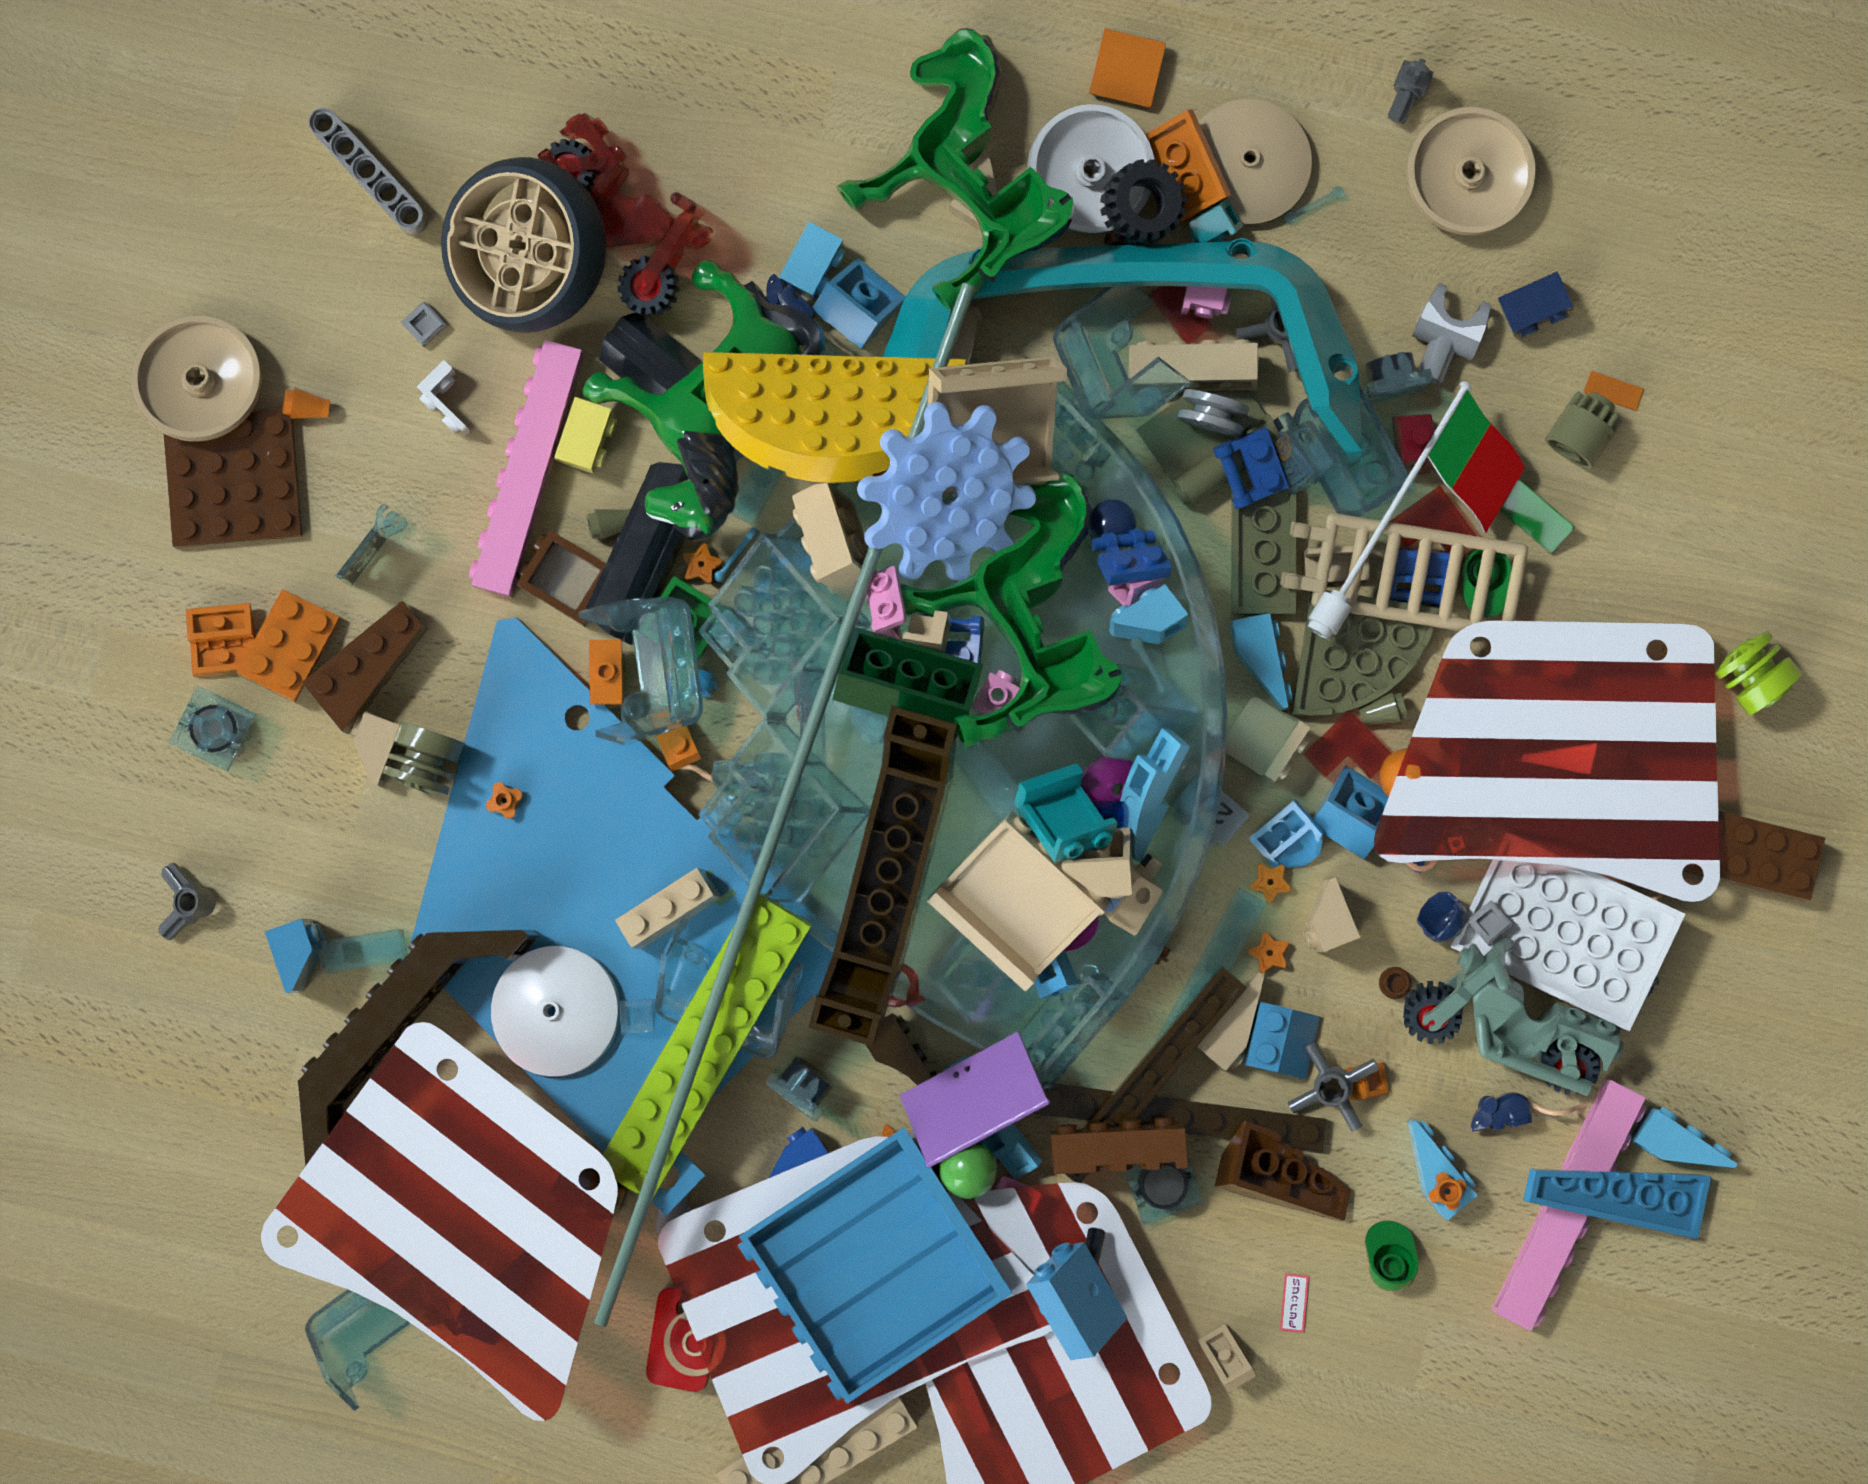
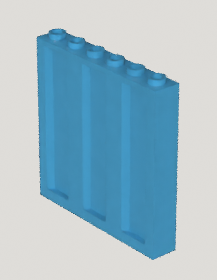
M905 1127L739 1236L742 1240L738 1244L741 1252L748 1262L752 1259L755 1260L760 1268L756 1272L759 1280L766 1289L769 1287L773 1288L778 1296L774 1300L777 1308L784 1317L788 1314L791 1316L796 1326L791 1328L802 1345L806 1342L809 1344L814 1352L809 1356L820 1373L824 1370L827 1372L832 1380L827 1384L838 1401L843 1398L847 1404L1013 1294L931 1167L928 1168L926 1166L924 1156Z

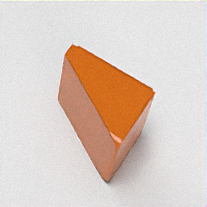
M1384 1062L1377 1063L1380 1070L1353 1083V1091L1349 1097L1351 1100L1367 1099L1389 1094ZM1358 1066L1349 1067V1068H1346L1345 1070L1348 1072V1071H1350V1070H1352V1069H1354V1068H1356V1067H1358Z

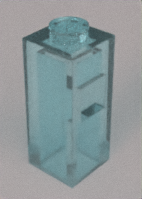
M403 929L322 941V949L318 952L321 968L326 967V973L392 964L397 959L401 958L403 960L407 956Z

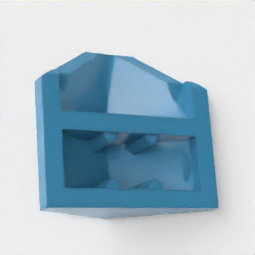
M1295 799L1252 834L1249 840L1273 867L1283 864L1285 869L1306 866L1321 854L1324 831Z

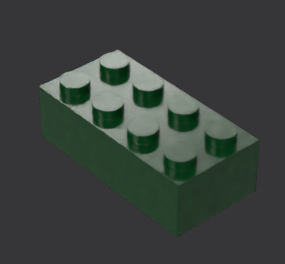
M854 627L838 673L832 700L888 717L891 706L894 705L954 722V717L964 714L969 715L984 664Z

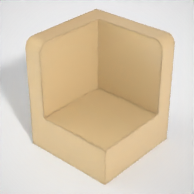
M935 610L933 617L913 614L909 630L903 633L902 640L945 653L951 627V619L948 612Z

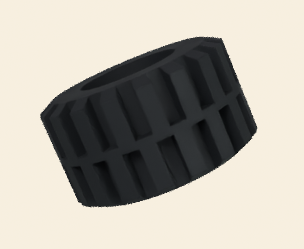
M1144 159L1136 160L1133 164L1129 163L1111 177V180L1105 184L1103 188L1105 193L1101 195L1100 203H1104V207L1100 209L1101 216L1107 215L1108 220L1105 222L1107 228L1114 227L1115 232L1113 235L1116 238L1124 236V242L1128 244L1134 241L1137 242V245H1145L1148 242L1152 244L1171 233L1181 223L1179 219L1185 216L1186 209L1182 207L1187 203V195H1182L1181 191L1186 188L1183 182L1177 183L1176 178L1179 175L1176 171L1171 174L1167 171L1169 165L1162 163L1158 166L1157 160L1153 159L1144 162ZM1133 186L1145 187L1156 197L1158 211L1154 219L1142 218L1131 208L1129 193Z

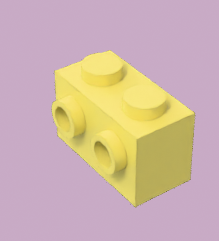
M575 397L554 457L557 462L594 474L596 466L601 468L607 453V449L603 448L606 437H612L617 423V419L613 418L614 413L612 409Z

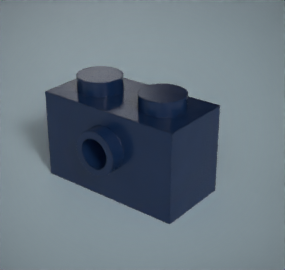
M1558 271L1498 298L1513 336L1520 333L1522 338L1539 331L1538 325L1550 320L1551 324H1555L1569 317L1568 312L1573 310V305Z

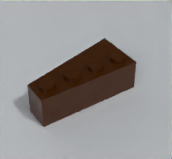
M401 601L303 680L302 683L343 733L349 734L357 717H361L373 703V699L382 687L388 683L392 674L401 662L406 659L428 628L410 606Z

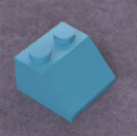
M857 257L828 282L812 309L825 322L841 332L847 340L861 349L876 336L903 303L905 295Z
M1345 765L1318 807L1313 820L1324 831L1325 836L1339 843L1348 851L1365 859L1383 835L1391 818V815H1382L1389 797L1379 785Z
M299 919L265 931L285 993L304 991L323 952L321 942L325 941V936L320 924H315L313 919Z
M1258 1002L1243 1064L1306 1079L1311 1057L1305 1045L1315 1041L1320 1016Z

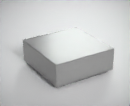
M425 301L401 321L402 325L423 347L447 326Z
M1492 900L1467 920L1488 946L1513 926L1511 921Z

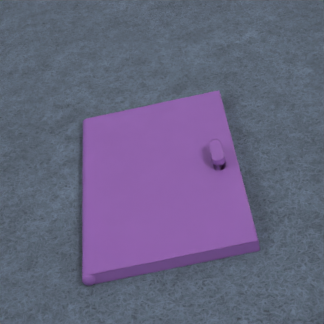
M1019 1032L1008 1036L900 1095L928 1168L1050 1104Z

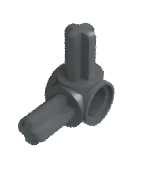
M1420 58L1419 61L1410 62L1404 59L1393 84L1397 94L1388 113V118L1391 121L1404 124L1414 100L1423 98L1434 73L1425 65L1426 60Z
M170 863L168 866H165L161 873L163 879L175 893L173 896L174 911L158 928L159 934L167 940L174 939L188 923L194 924L200 917L209 916L214 911L216 905L214 894L209 889L202 888L197 881H190L176 863ZM194 898H196L195 907H194V904H193Z

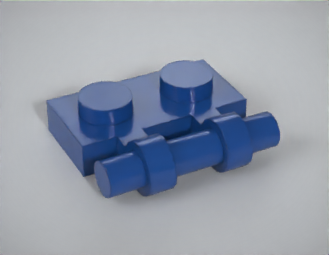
M1140 528L1129 530V533L1115 535L1113 532L1103 533L1101 537L1090 540V548L1093 552L1102 550L1104 552L1099 554L1097 565L1109 586L1170 577L1172 566L1161 546L1148 547L1146 545L1155 543L1156 536L1153 530L1142 531ZM1130 547L1131 549L1120 551L1119 548Z

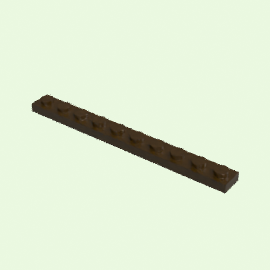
M1041 1082L1050 1104L1033 1112V1114L1089 1121L1114 1091ZM1157 1096L1151 1100L1136 1118L1141 1119L1142 1124H1155V1118L1174 1117V1122H1180L1187 1134L1232 1139L1241 1124L1247 1121L1274 1130L1291 1147L1323 1151L1326 1118Z

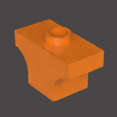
M621 639L589 640L590 705H623L625 658L623 656Z

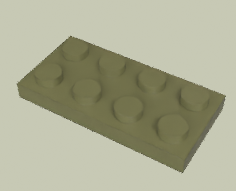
M1244 486L1246 492L1253 490V486ZM1289 486V488L1254 501L1250 505L1239 509L1234 507L1232 502L1234 495L1231 490V615H1263L1268 613L1270 615H1296V589L1283 588V585H1280L1282 572L1296 574V537L1289 534L1291 521L1296 522V487L1290 488Z

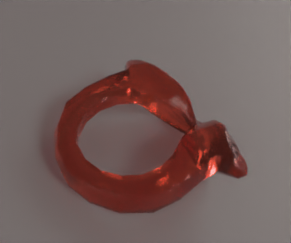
M904 964L902 972L909 979L906 1000H902L892 995L889 1003L890 1007H901L904 1005L913 1007L925 1001V997L920 995L917 973L913 968Z

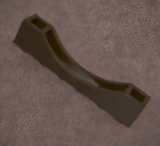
M890 1013L884 1017L873 1047L866 1045L875 1061L903 1073L916 1085L938 1075L935 1070L929 1073L923 1062L928 1058L920 1045L916 1043L912 1046L906 1034L911 1031L902 1016L900 1015L895 1018L893 1013Z

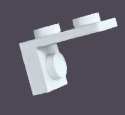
M443 360L417 386L423 393L419 399L432 412L438 408L445 415L442 421L455 434L461 430L467 435L470 432L467 426L436 397L439 392L441 394L445 393L454 384L455 380L453 377L457 374Z

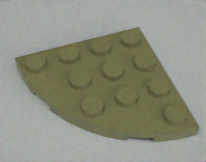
M1311 591L1291 715L1327 716L1359 708L1379 698L1396 686L1413 669L1428 645L1434 627L1349 613L1336 635L1333 634L1330 640H1327L1307 628L1310 622L1308 618L1315 608L1311 603L1313 594ZM1358 595L1357 602L1376 604L1377 598ZM1389 600L1388 607L1407 609L1408 603ZM1420 606V612L1438 615L1439 608Z

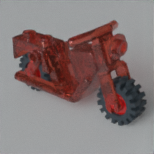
M587 113L577 114L571 117L566 122V127L559 131L562 136L570 139V141L567 139H560V143L554 141L550 144L552 147L550 150L545 148L537 157L565 169L587 189L594 199L604 223L607 250L616 253L657 246L650 258L642 256L639 260L633 259L629 261L631 263L629 267L624 266L622 269L624 275H619L618 278L621 286L617 287L618 292L622 294L620 299L627 304L626 307L630 310L651 317L652 315H662V311H669L672 308L670 304L672 302L676 303L678 299L675 297V294L680 291V287L676 284L679 279L673 272L682 259L684 247L686 246L689 249L694 247L696 250H699L712 240L710 237L713 233L712 227L698 223L705 214V209L701 204L696 203L679 192L672 193L670 197L674 205L684 210L678 217L658 199L647 193L643 194L640 198L625 196L620 191V188L630 174L629 168L624 163L627 156L616 142L612 145L606 136L609 130L599 117L594 119V117ZM576 139H586L594 148V151L576 141Z

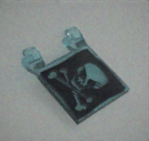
M386 504L378 508L375 525L335 575L350 587L388 538L400 533L407 526L405 519L402 520L399 526H393L399 520V514L395 511L388 512L385 519L383 518L384 511L388 509Z

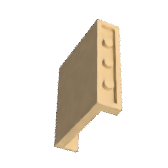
M1051 356L929 368L927 406L933 402L943 403L948 409L951 422L956 425H962L968 422L977 407L988 405L996 412V424L992 432V438L995 442L1004 443L1014 437H1022L1028 442L1029 455L1015 467L1013 472V481L1015 483L1043 485L1047 481L1059 480V474L1051 467L1057 382L1066 381L1067 368L1058 359ZM948 487L942 495L953 494L956 491L955 487Z
M1011 811L934 890L927 902L1026 992L1034 984L1038 975L1099 914L1102 916L1105 913L1110 900L1107 897L1096 896L1062 870V860L1054 863L1024 817Z

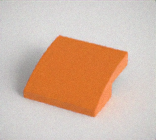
M1104 28L1089 93L1151 108L1166 42Z
M241 603L186 609L187 640L190 642L192 675L194 677L236 673L256 637L251 604Z

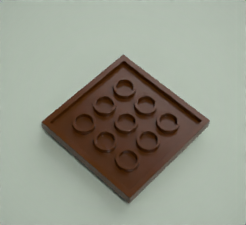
M283 409L251 412L244 422L231 432L207 441H184L164 434L172 545L174 548L303 536L293 419H290V415L282 414Z

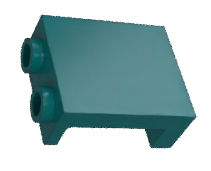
M1077 763L1020 782L1014 801L1015 806L1054 863L1064 859H1074L1081 853L1094 848L1102 849L1112 842L1118 824L1114 818L1104 820L1080 786L1084 772Z

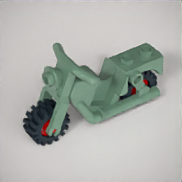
M1507 937L1497 942L1484 956L1474 943H1471L1469 948L1463 947L1457 961V965L1461 966V971L1456 972L1445 983L1439 981L1438 987L1433 986V981H1427V987H1424L1423 983L1417 984V989L1412 988L1409 991V997L1406 996L1403 1014L1405 1028L1409 1027L1408 1033L1411 1036L1417 1033L1418 1041L1422 1042L1424 1037L1428 1038L1427 1044H1433L1435 1038H1438L1439 1044L1444 1043L1445 1036L1451 1040L1454 1037V1032H1459L1460 1024H1462L1463 1006L1473 996L1477 1046L1480 1055L1490 1061L1546 1081L1549 1087L1554 1084V1091L1558 1093L1561 1088H1564L1565 1095H1570V1090L1576 1092V1095L1588 1096L1592 1083L1596 1084L1598 1075H1600V1057L1603 1061V1070L1607 1071L1612 1060H1618L1624 1043L1620 1041L1619 1027L1604 1019L1585 1014L1576 1008H1569L1556 1002L1537 1020L1530 1018L1524 1008V988L1521 984L1508 977L1505 968V953L1513 947L1512 939ZM1535 1057L1537 1059H1540L1541 1063L1532 1060L1531 1058Z

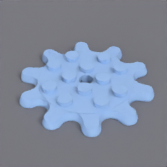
M933 402L924 411L925 425L923 431L918 436L909 438L897 429L887 430L881 436L880 446L890 458L889 469L881 476H867L863 478L857 487V492L863 500L877 502L882 509L880 520L867 529L864 539L866 544L872 549H882L893 543L900 544L903 548V558L898 568L900 575L905 579L914 580L919 578L929 563L940 560L945 565L947 577L952 581L960 582L969 577L970 559L978 549L987 547L993 553H996L1003 548L1013 545L1011 535L1004 528L1006 517L1014 510L1032 507L1036 501L1035 492L1029 485L1017 484L1013 481L1015 467L1028 457L1030 449L1028 442L1022 437H1014L1004 443H997L993 440L992 432L996 424V412L988 405L977 407L968 422L956 425L951 422L947 407L941 402ZM948 487H955L957 497L943 502L942 494L944 490Z

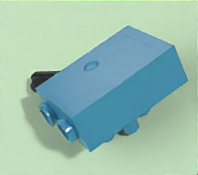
M1089 1228L1085 1243L1069 1244L1066 1242L1054 1248L1052 1251L1053 1255L1047 1262L1035 1269V1275L1026 1284L1039 1306L1040 1313L1045 1316L1070 1360L1094 1357L1128 1318L1098 1267L1105 1238V1231L1100 1228Z

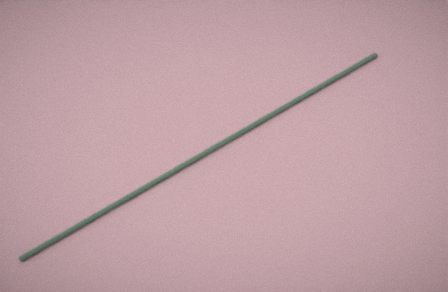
M962 283L933 368L948 366L975 289L972 285ZM929 379L909 432V438L918 436L924 429V411L928 403ZM868 548L594 1323L599 1326L606 1327L882 549Z

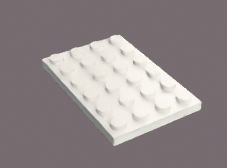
M1507 831L1494 856L1563 858ZM1492 860L1467 912V920L1492 900L1511 921L1513 926L1488 946L1470 924L1466 922L1460 935L1455 937L1451 948L1461 953L1463 947L1469 948L1471 943H1474L1484 956L1497 942L1506 937L1510 938L1513 941V947L1505 953V968L1509 976L1630 1032L1685 914L1595 872L1564 865Z

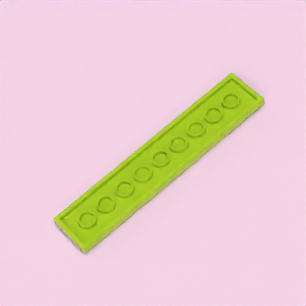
M762 893L759 895L652 1200L813 925ZM733 929L602 1155L609 1162L616 1181L638 1195L640 1194Z

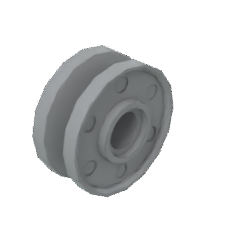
M1192 389L1184 390L1182 398L1188 403L1195 405L1194 410L1180 409L1177 414L1178 420L1211 432L1229 436H1242L1244 428L1238 423L1231 421L1232 416H1247L1249 411L1247 405L1208 392Z

